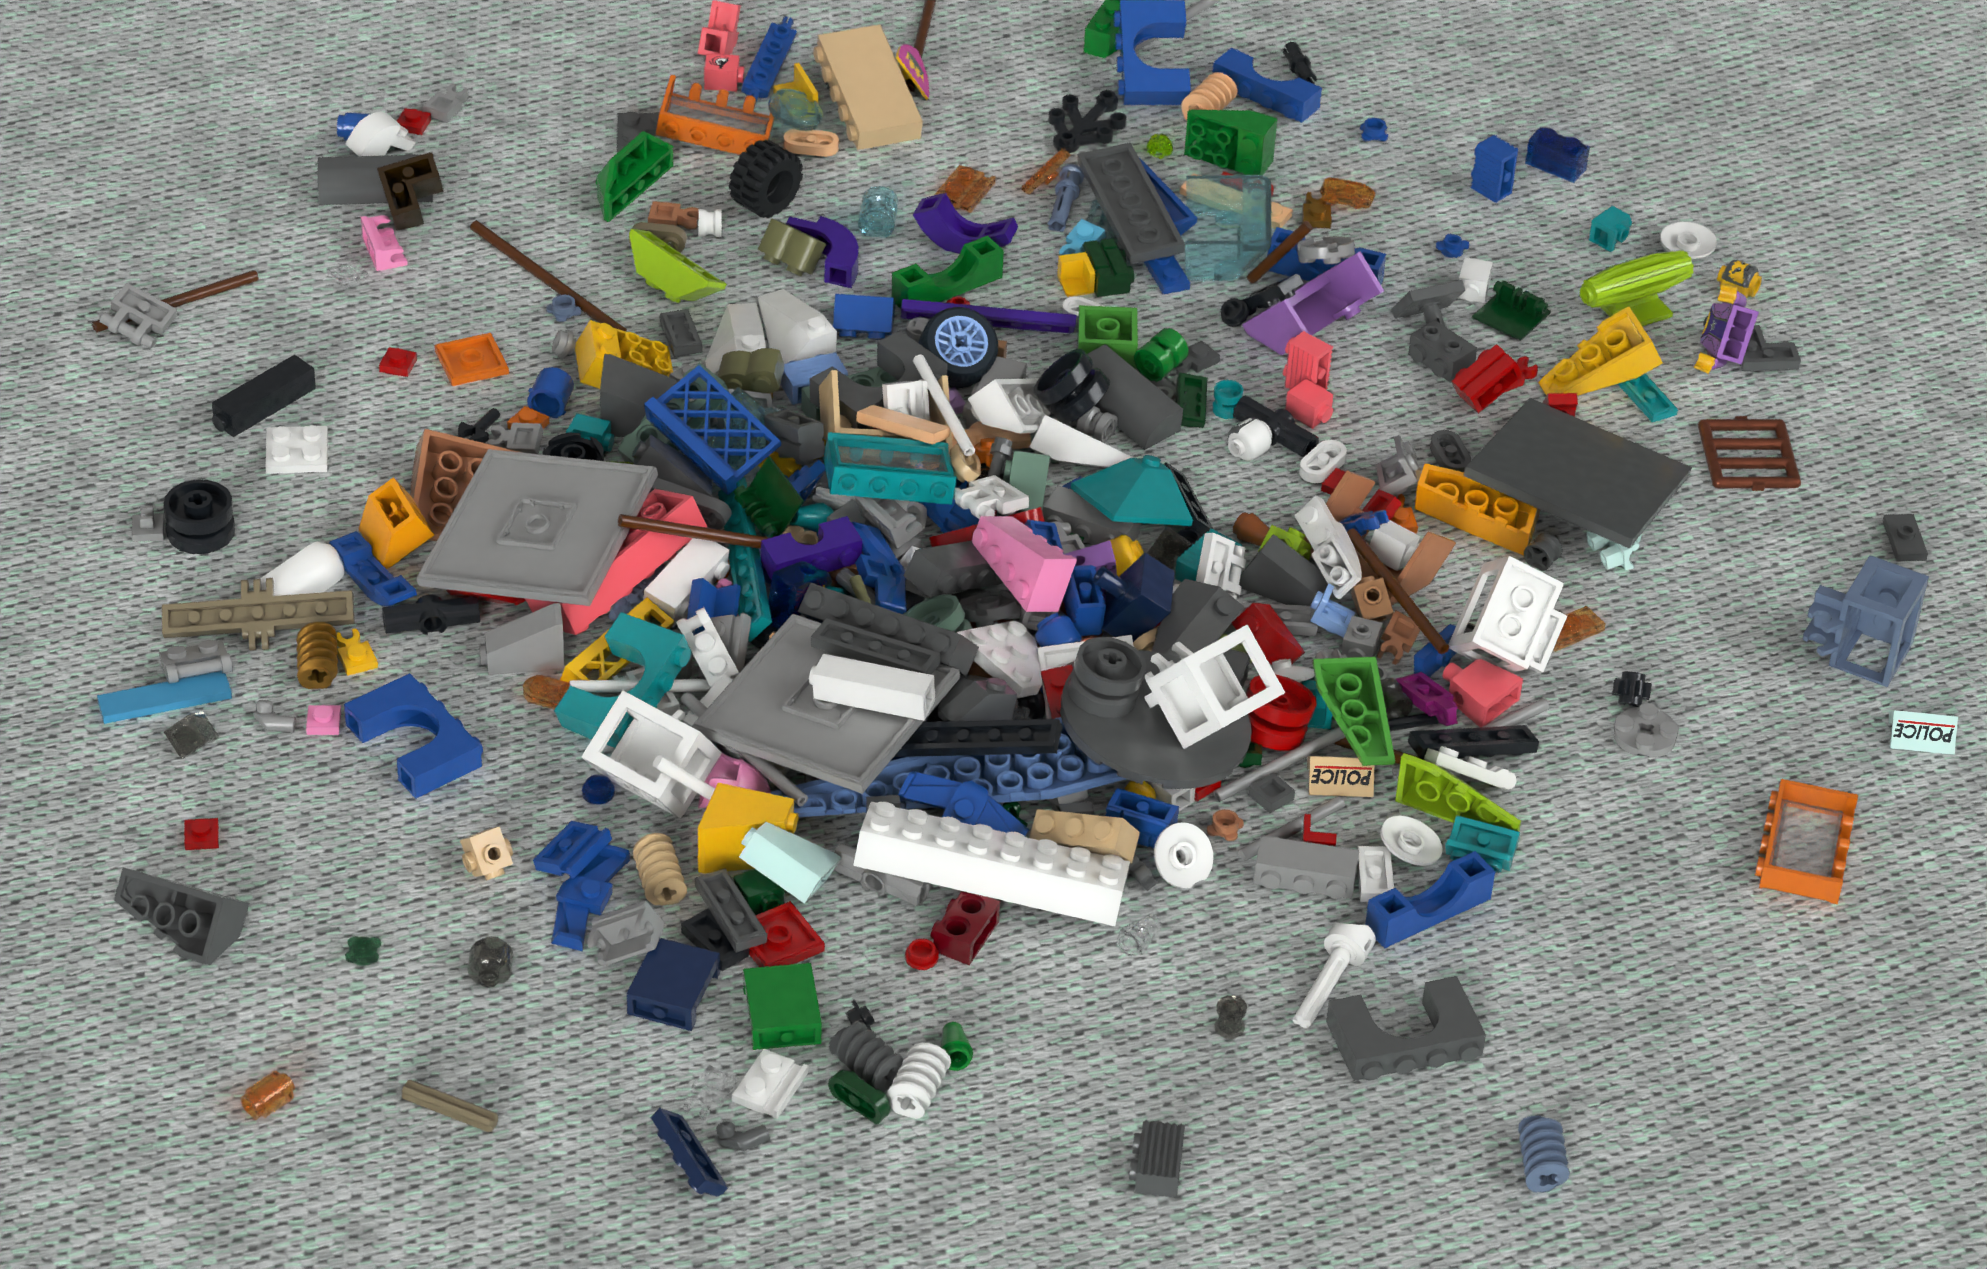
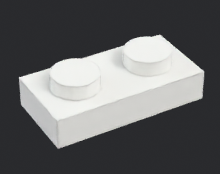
M1357 846V850H1359L1357 872L1360 902L1368 903L1369 899L1394 888L1391 852L1385 846Z

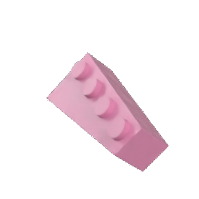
M980 516L977 528L973 532L972 543L1026 612H1058L1077 559L1072 555L1063 554V549L1058 546H1051L1047 543L1046 538L1033 534L1031 528L1012 516Z

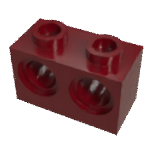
M961 891L956 899L952 898L947 906L946 914L942 920H937L931 930L930 937L934 939L933 943L939 954L970 965L999 923L1000 901Z

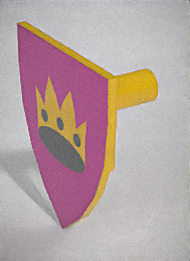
M908 44L898 47L896 59L899 62V68L904 80L906 81L911 78L926 100L929 99L928 76L918 50Z

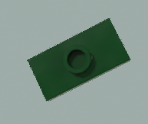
M1179 372L1176 380L1175 402L1183 408L1181 426L1204 428L1208 377Z

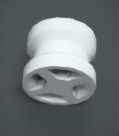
M699 209V237H705L707 234L721 237L722 209H715L713 212Z

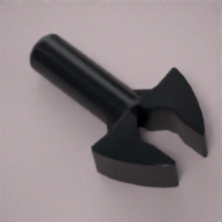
M492 408L474 425L461 422L458 427V437L465 438L466 436L473 435L469 438L470 440L482 443L489 440V433L485 431L500 417V412Z

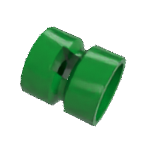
M1164 328L1135 352L1134 363L1138 371L1145 378L1158 382L1187 358L1189 348L1182 335L1171 328Z

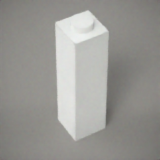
M828 654L822 655L817 666L813 665L809 674V683L813 685L814 699L923 721H925L935 702L934 675Z

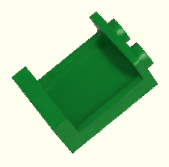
M811 963L743 969V992L747 999L753 1050L821 1044L822 1021Z

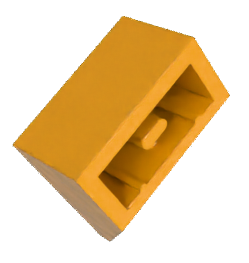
M394 477L368 495L359 531L363 538L371 545L375 558L386 569L392 567L434 536L433 531L411 495Z

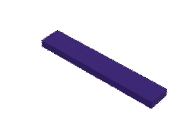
M902 299L900 316L902 319L910 320L918 317L931 319L935 314L944 309L965 307L979 312L980 315L982 314L993 327L1070 334L1074 333L1077 315L909 299Z

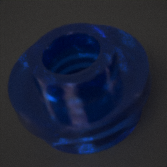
M600 774L587 778L582 787L583 798L592 804H605L612 800L615 795V787L607 776Z

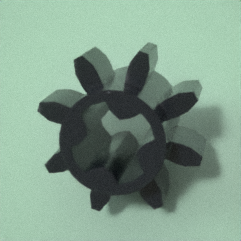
M1624 671L1622 672L1621 679L1615 678L1612 695L1619 696L1618 704H1629V706L1639 707L1642 704V700H1649L1652 683H1645V674Z

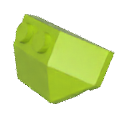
M631 228L629 237L636 272L646 279L645 283L647 285L663 290L665 292L664 296L669 300L680 303L681 300L696 301L725 289L727 285L725 282L675 250L650 231Z

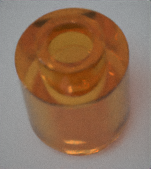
M274 1070L246 1088L245 1094L240 1098L241 1104L254 1120L262 1116L267 1118L294 1099L293 1091L295 1086L286 1073H279Z

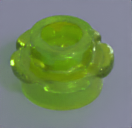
M1154 134L1147 143V151L1150 155L1163 159L1172 154L1173 145L1166 135ZM1156 152L1162 154L1160 156H1155Z

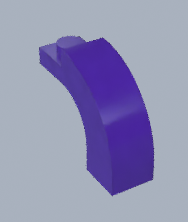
M946 193L922 198L913 213L921 230L931 241L946 251L958 254L961 253L964 244L987 235L997 245L1004 247L1012 241L1019 227L1014 217L988 224L971 222L955 210Z
M789 216L786 222L787 225L826 243L822 254L827 256L824 267V282L852 288L858 276L859 247L856 238L850 230L842 224L822 216L819 217L817 222Z

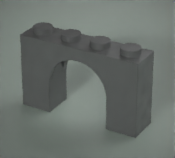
M900 330L877 342V366L898 381L896 382L918 381L922 379L913 362L914 357L917 355L924 356L937 381L942 375L947 376V363ZM833 366L810 378V402L819 409V386L831 370H837ZM837 370L840 415L845 416L849 420L852 428L872 429L873 427L856 422L857 411L871 405L884 408L882 387L860 385Z
M1454 976L1425 982L1422 1004L1434 1029L1423 1036L1415 1038L1393 1036L1380 1029L1373 1021L1361 994L1329 1000L1326 1023L1353 1081L1361 1079L1371 1081L1379 1078L1381 1075L1392 1073L1407 1074L1417 1068L1427 1066L1438 1068L1448 1062L1458 1060L1467 1062L1476 1059L1478 1056H1483L1486 1034L1458 977Z

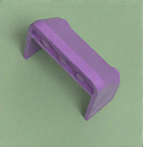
M1358 252L1296 289L1294 296L1281 302L1279 300L1243 323L1242 327L1247 335L1282 356L1286 353L1285 347L1291 338H1295L1302 331L1314 335L1342 316L1346 320L1361 312L1358 306L1384 292V289L1362 253Z

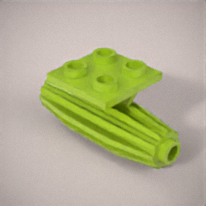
M1679 250L1652 253L1610 266L1583 281L1580 288V297L1591 308L1601 307L1609 317L1629 306L1642 326L1673 317V312L1659 299L1657 294L1692 277L1694 272L1692 259L1687 252Z

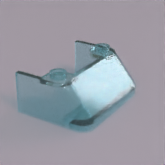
M1262 175L1186 176L1187 207L1194 215H1215V223L1222 228H1237V241H1185V275L1189 281L1236 280L1271 247V181Z

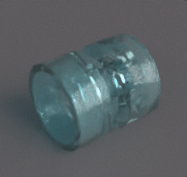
M883 186L872 187L865 191L862 197L858 227L865 236L887 238L892 234L895 228L899 200L896 193Z

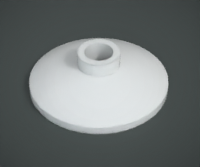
M1693 222L1672 223L1666 226L1660 235V242L1668 252L1684 250L1691 259L1710 255L1714 252L1717 245L1716 236L1711 230Z
M1291 659L1272 662V670L1276 675L1288 677L1297 682H1302L1315 676L1314 669L1292 665Z
M1393 816L1383 823L1380 831L1382 841L1388 850L1401 860L1414 865L1427 866L1436 863L1441 857L1443 847L1439 837L1423 822L1407 816Z
M1182 822L1172 824L1165 828L1157 838L1154 848L1155 864L1166 882L1177 888H1191L1196 882L1206 880L1213 866V849L1206 834L1197 826ZM1176 852L1180 854V862L1177 860Z

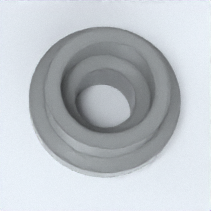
M559 330L553 340L552 352L558 354V358L564 359L567 354L571 355L576 345L573 331L566 330L564 332Z

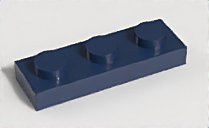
M659 1107L651 1116V1119L658 1128L657 1134L659 1138L672 1150L673 1160L684 1169L689 1177L688 1184L699 1194L707 1193L716 1197L722 1195L729 1187L684 1117Z

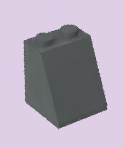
M604 354L600 386L601 419L611 421V434H614V437H625L627 434L632 433L641 424L643 417L646 415L644 403L652 397L658 399L676 384V379L611 354Z

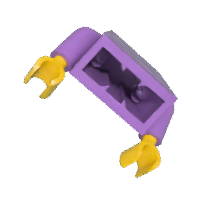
M1721 284L1717 301L1722 303H1713L1708 316L1704 319V329L1700 343L1707 349V354L1700 352L1694 368L1707 374L1712 369L1723 367L1727 361L1742 364L1759 311L1745 308L1747 303L1746 296L1737 291L1735 286Z

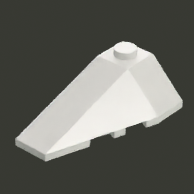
M784 289L758 296L759 308L769 348L780 350L784 364L790 361L813 358L820 354L826 355L836 352L837 331L823 314Z
M757 303L727 304L705 360L706 368L716 376H718L724 354L731 351H747L752 353L755 350L766 348Z
M1039 378L995 379L968 398L972 406V414L983 425L1019 434L1037 431L1044 416L1051 414L1052 404H1043L1033 393L1034 386Z

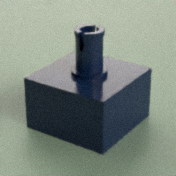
M1147 553L1138 558L1119 577L1104 566L1099 568L1094 575L1093 584L1106 590V609L1102 630L1114 637L1132 635L1134 642L1138 637L1157 626L1171 613L1175 571Z

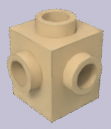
M499 826L460 840L464 850V854H462L464 866L469 873L472 872L474 877L484 875L486 880H490L505 874L503 868L513 864L511 856H513L512 846L509 840L503 837Z

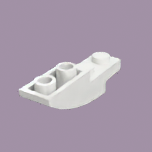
M1315 496L1294 516L1314 549V552L1311 554L1327 583L1334 586L1332 592L1335 597L1340 599L1362 579L1361 565L1354 545L1343 524L1335 521L1324 500Z

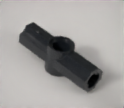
M1246 395L1239 399L1238 404L1234 408L1233 417L1241 422L1248 418H1256L1265 422L1272 432V446L1279 443L1301 457H1305L1319 443L1318 436L1295 424L1291 413L1283 408L1277 409L1274 412Z
M428 594L420 597L414 604L382 608L386 634L420 630L424 635H428V632L435 631L443 633L447 626L480 623L477 596L442 600L437 595Z

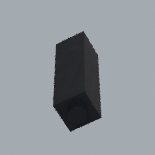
M294 354L213 401L212 422L218 431H225L232 437H235L316 389L314 367Z

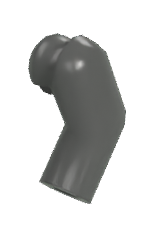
M730 1121L722 1122L716 1127L718 1134L716 1139L722 1146L740 1151H746L770 1140V1135L765 1125L757 1126L745 1132L735 1131V1125Z

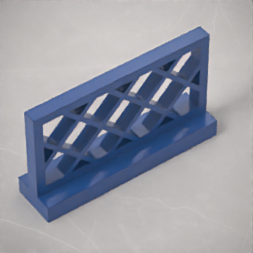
M700 365L658 399L652 397L644 403L647 420L727 495L737 488L736 483L781 446V441ZM700 377L707 383V391H690V384ZM673 398H685L684 410H671L665 404ZM689 399H706V410H688ZM710 399H724L727 402V411L710 410ZM688 417L705 418L704 429H691L687 425ZM709 418H727L726 429H709ZM731 418H744L748 422V429H730ZM708 436L725 437V448H711L708 445ZM730 437H747L746 449L729 448ZM751 437H764L770 442L763 449H751ZM746 456V463L738 470H734L728 464V457Z

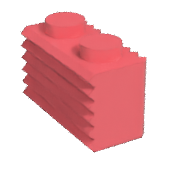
M1302 331L1295 338H1291L1285 347V352L1288 354L1287 364L1283 369L1285 388L1291 390L1307 379L1327 390L1333 346L1305 331Z

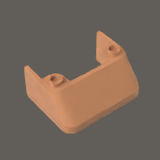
M1347 470L1326 502L1335 521L1339 522L1351 514L1365 512L1360 506L1376 482L1368 477ZM1367 530V533L1362 536L1363 539L1366 537L1369 530ZM1428 531L1403 570L1396 571L1387 565L1385 566L1410 596L1431 583L1456 542ZM1305 536L1304 540L1310 544L1307 537ZM1356 550L1361 565L1362 578L1374 576L1375 580L1379 579ZM1387 589L1391 605L1393 606L1398 601Z

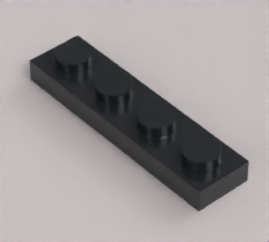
M1527 725L1410 731L1408 738L1409 745L1420 759H1424L1428 748L1439 752L1441 746L1459 752L1457 759H1462L1466 756L1493 757L1494 755L1503 754L1519 756L1523 753H1537L1539 745L1538 739Z

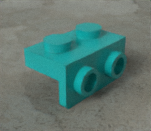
M1456 815L1450 838L1446 841V854L1451 855L1450 858L1454 861L1476 851L1496 873L1501 872L1502 869L1510 871L1519 842L1520 832Z

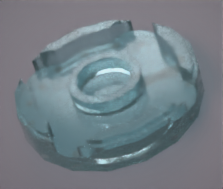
M794 89L777 90L776 94H772L768 103L769 111L780 123L796 130H814L819 126L823 118V111L815 100L810 102L806 99L807 95Z

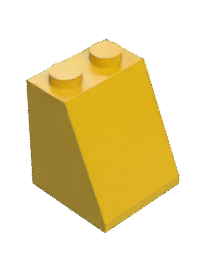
M717 783L698 826V872L706 874L726 868L727 872L755 869L739 858L745 848L741 844L742 840L752 827L757 830L765 822L794 834L798 824V813H794V799Z

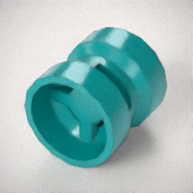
M1222 380L1214 386L1215 400L1212 410L1219 418H1234V408L1238 404L1239 399L1243 397V387L1240 383L1233 380Z

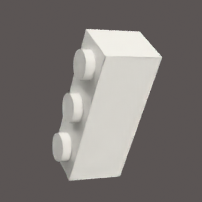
M692 538L645 588L643 600L646 597L649 598L675 621L672 626L674 627L677 621L687 618L692 580L704 578L713 585L717 580L723 579L730 568L728 564L729 549L714 541Z

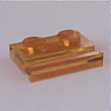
M959 165L935 195L946 193L954 208H961L971 213L995 185L996 176L985 177L984 172Z

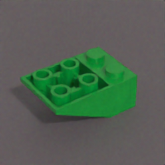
M1189 110L1187 114L1184 155L1215 164L1221 168L1240 172L1246 176L1261 178L1274 159L1278 118L1252 110Z

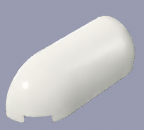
M317 541L308 545L260 578L261 589L266 590V578H273L274 596L322 593L341 580L345 573L344 564L333 546Z

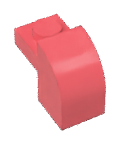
M712 0L708 27H702L698 54L706 56L707 53L725 55L732 53L739 36L737 26L741 5Z

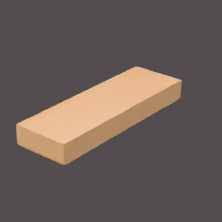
M871 405L857 411L856 422L932 445L947 439L950 434L949 426L876 405Z

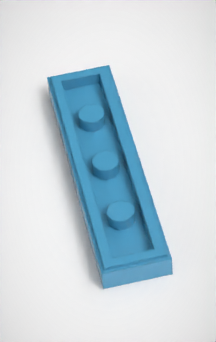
M218 671L179 679V682L171 684L167 681L97 695L103 722L106 724L232 699V693L226 673Z

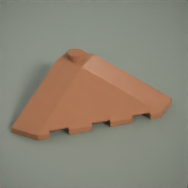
M424 429L416 446L410 495L434 533V536L429 539L430 541L438 540L487 450L518 451Z

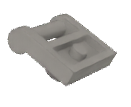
M205 640L200 642L199 645L189 647L173 646L167 649V651L159 652L160 662L169 684L179 682L180 678L221 670L222 673L233 672L230 654L227 653L222 640Z

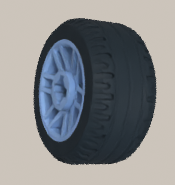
M965 307L947 308L935 314L926 324L918 342L947 363L948 385L951 388L969 387L980 382L982 376L993 366L998 354V338L993 326L982 314L980 315L979 312Z

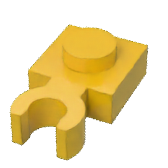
M356 628L352 629V638L350 639L343 638L340 632L337 633L338 657L347 676L378 668L377 659L369 642L360 643V632Z

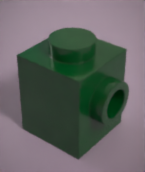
M752 869L733 876L734 883L755 915L784 904V894L787 891L758 870Z

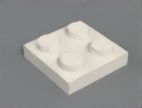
M328 426L267 427L266 474L327 472Z

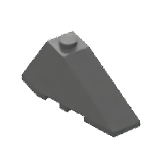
M1184 579L1172 594L1171 613L1161 621L1160 626L1157 628L1152 651L1180 658L1176 652L1172 651V646L1177 642H1181L1190 651L1195 653L1216 642L1244 606L1219 586Z
M124 867L114 897V901L138 921L148 920L156 927L153 934L159 939L167 936L176 944L173 951L179 956L206 965H211L241 936L249 903Z

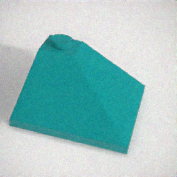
M1144 455L1143 458H1129L1071 483L1070 489L1112 521L1192 526L1193 519L1171 470L1163 465L1158 457Z

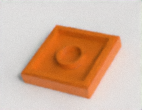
M491 333L435 345V352L452 386L509 374V367Z

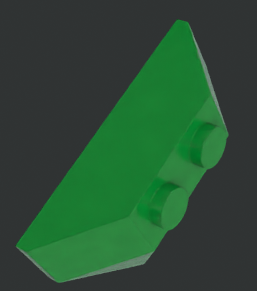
M642 131L607 162L596 178L597 197L604 221L610 222L673 167V145Z

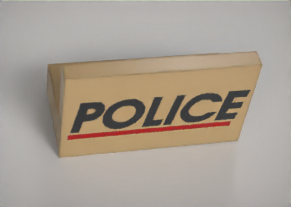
M1308 756L1309 795L1374 797L1375 765L1362 766L1358 758Z

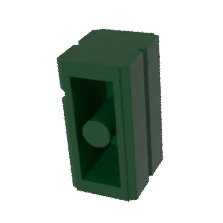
M1114 238L1103 239L1100 242H1097V240L1084 242L1082 252L1087 253L1095 270L1094 292L1096 296L1104 297L1130 293V285L1134 283L1135 279L1132 266H1127L1125 251L1119 249Z

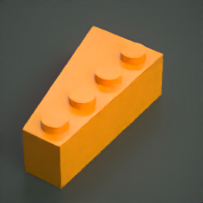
M1424 464L1417 484L1416 510L1524 556L1525 548L1531 543L1540 509L1471 480L1463 475L1464 472Z

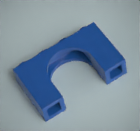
M1120 0L1119 11H1114V27H1119V34H1115V50H1120V56L1116 57V72L1121 73L1122 79H1118L1117 92L1118 96H1123V105H1182L1183 99L1191 93L1189 68L1151 67L1138 58L1134 49L1141 42L1152 38H1184L1186 28L1185 0Z
M410 673L344 704L346 726L362 743L392 729L404 726L421 727L436 735L425 746L397 758L398 781L415 798L482 767L481 754H483V747L479 739L475 736L472 737L465 730L462 722L458 718L454 719L447 711L445 705L440 700L437 701L429 693L426 685L422 682L419 683Z

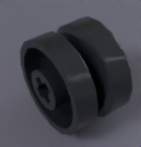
M1080 348L1068 352L1055 361L1041 375L1034 386L1033 393L1043 404H1052L1051 413L1063 424L1071 423L1091 410L1104 396L1110 386V379L1101 369L1092 368L1093 360Z
M191 480L173 487L165 496L164 515L167 521V538L171 545L179 551L190 554L211 553L228 545L234 537L233 500L229 490L222 484L211 480Z

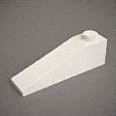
M1047 415L1044 416L1029 446L1035 451V454L1049 455V464L1051 459L1062 463L1108 468L1126 459L1133 458Z

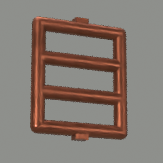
M1735 416V419H1702L1698 422V429L1712 484L1715 488H1751L1752 491H1764V488L1800 487V475L1786 424L1782 419H1747V416ZM1712 431H1775L1777 438H1713ZM1716 450H1780L1782 457H1718ZM1721 469H1785L1787 477H1723Z

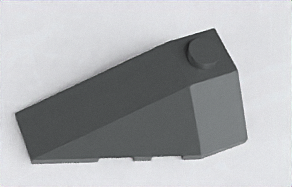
M960 674V679L938 704L937 714L944 722L1012 720L1017 693L1002 679L985 678L970 674L964 676Z

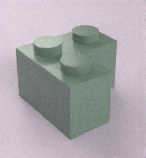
M1014 450L1012 460H1006L1003 481L1029 496V508L1018 510L1015 514L1039 507L1043 509L1050 461L1049 455Z

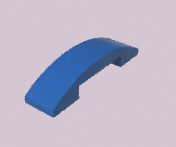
M357 531L329 542V545L333 546L339 553L347 574L373 602L387 607L417 595L416 589L402 575L394 577L372 555L371 545Z

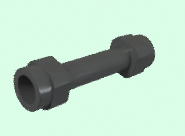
M1002 437L995 438L990 449L993 458L987 477L993 475L1000 477L1005 458H1010L1012 441Z

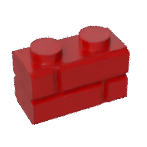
M1496 344L1490 350L1487 349L1481 352L1478 359L1468 368L1458 371L1451 382L1457 394L1479 414L1518 382L1523 375L1516 361Z

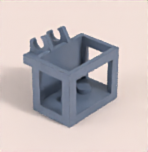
M1870 555L1846 594L1822 585L1819 586L1815 593L1814 602L1808 610L1807 616L1812 620L1804 631L1802 639L1805 642L1812 640L1823 644V646L1817 647V653L1820 656L1831 654L1829 666L1888 687L1913 645L1929 576ZM1862 634L1891 644L1887 663L1881 673L1846 661Z

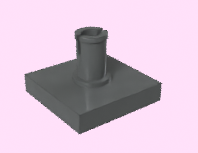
M1458 280L1411 290L1391 309L1392 314L1397 319L1423 313L1426 324L1436 320L1445 326L1440 309L1448 308L1465 291L1463 281Z

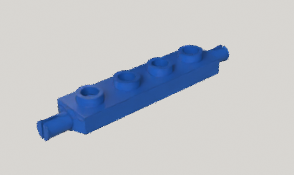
M788 16L784 17L781 24L771 23L743 82L741 91L747 96L755 97L756 102L758 98H768L795 40L797 30L791 29L794 23L791 17L789 20Z

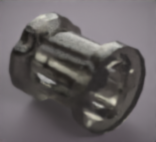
M1227 995L1219 999L1216 1005L1219 1019L1214 1024L1215 1031L1223 1038L1235 1039L1244 1033L1245 1025L1242 1022V1018L1247 1013V1004L1242 998L1234 995Z

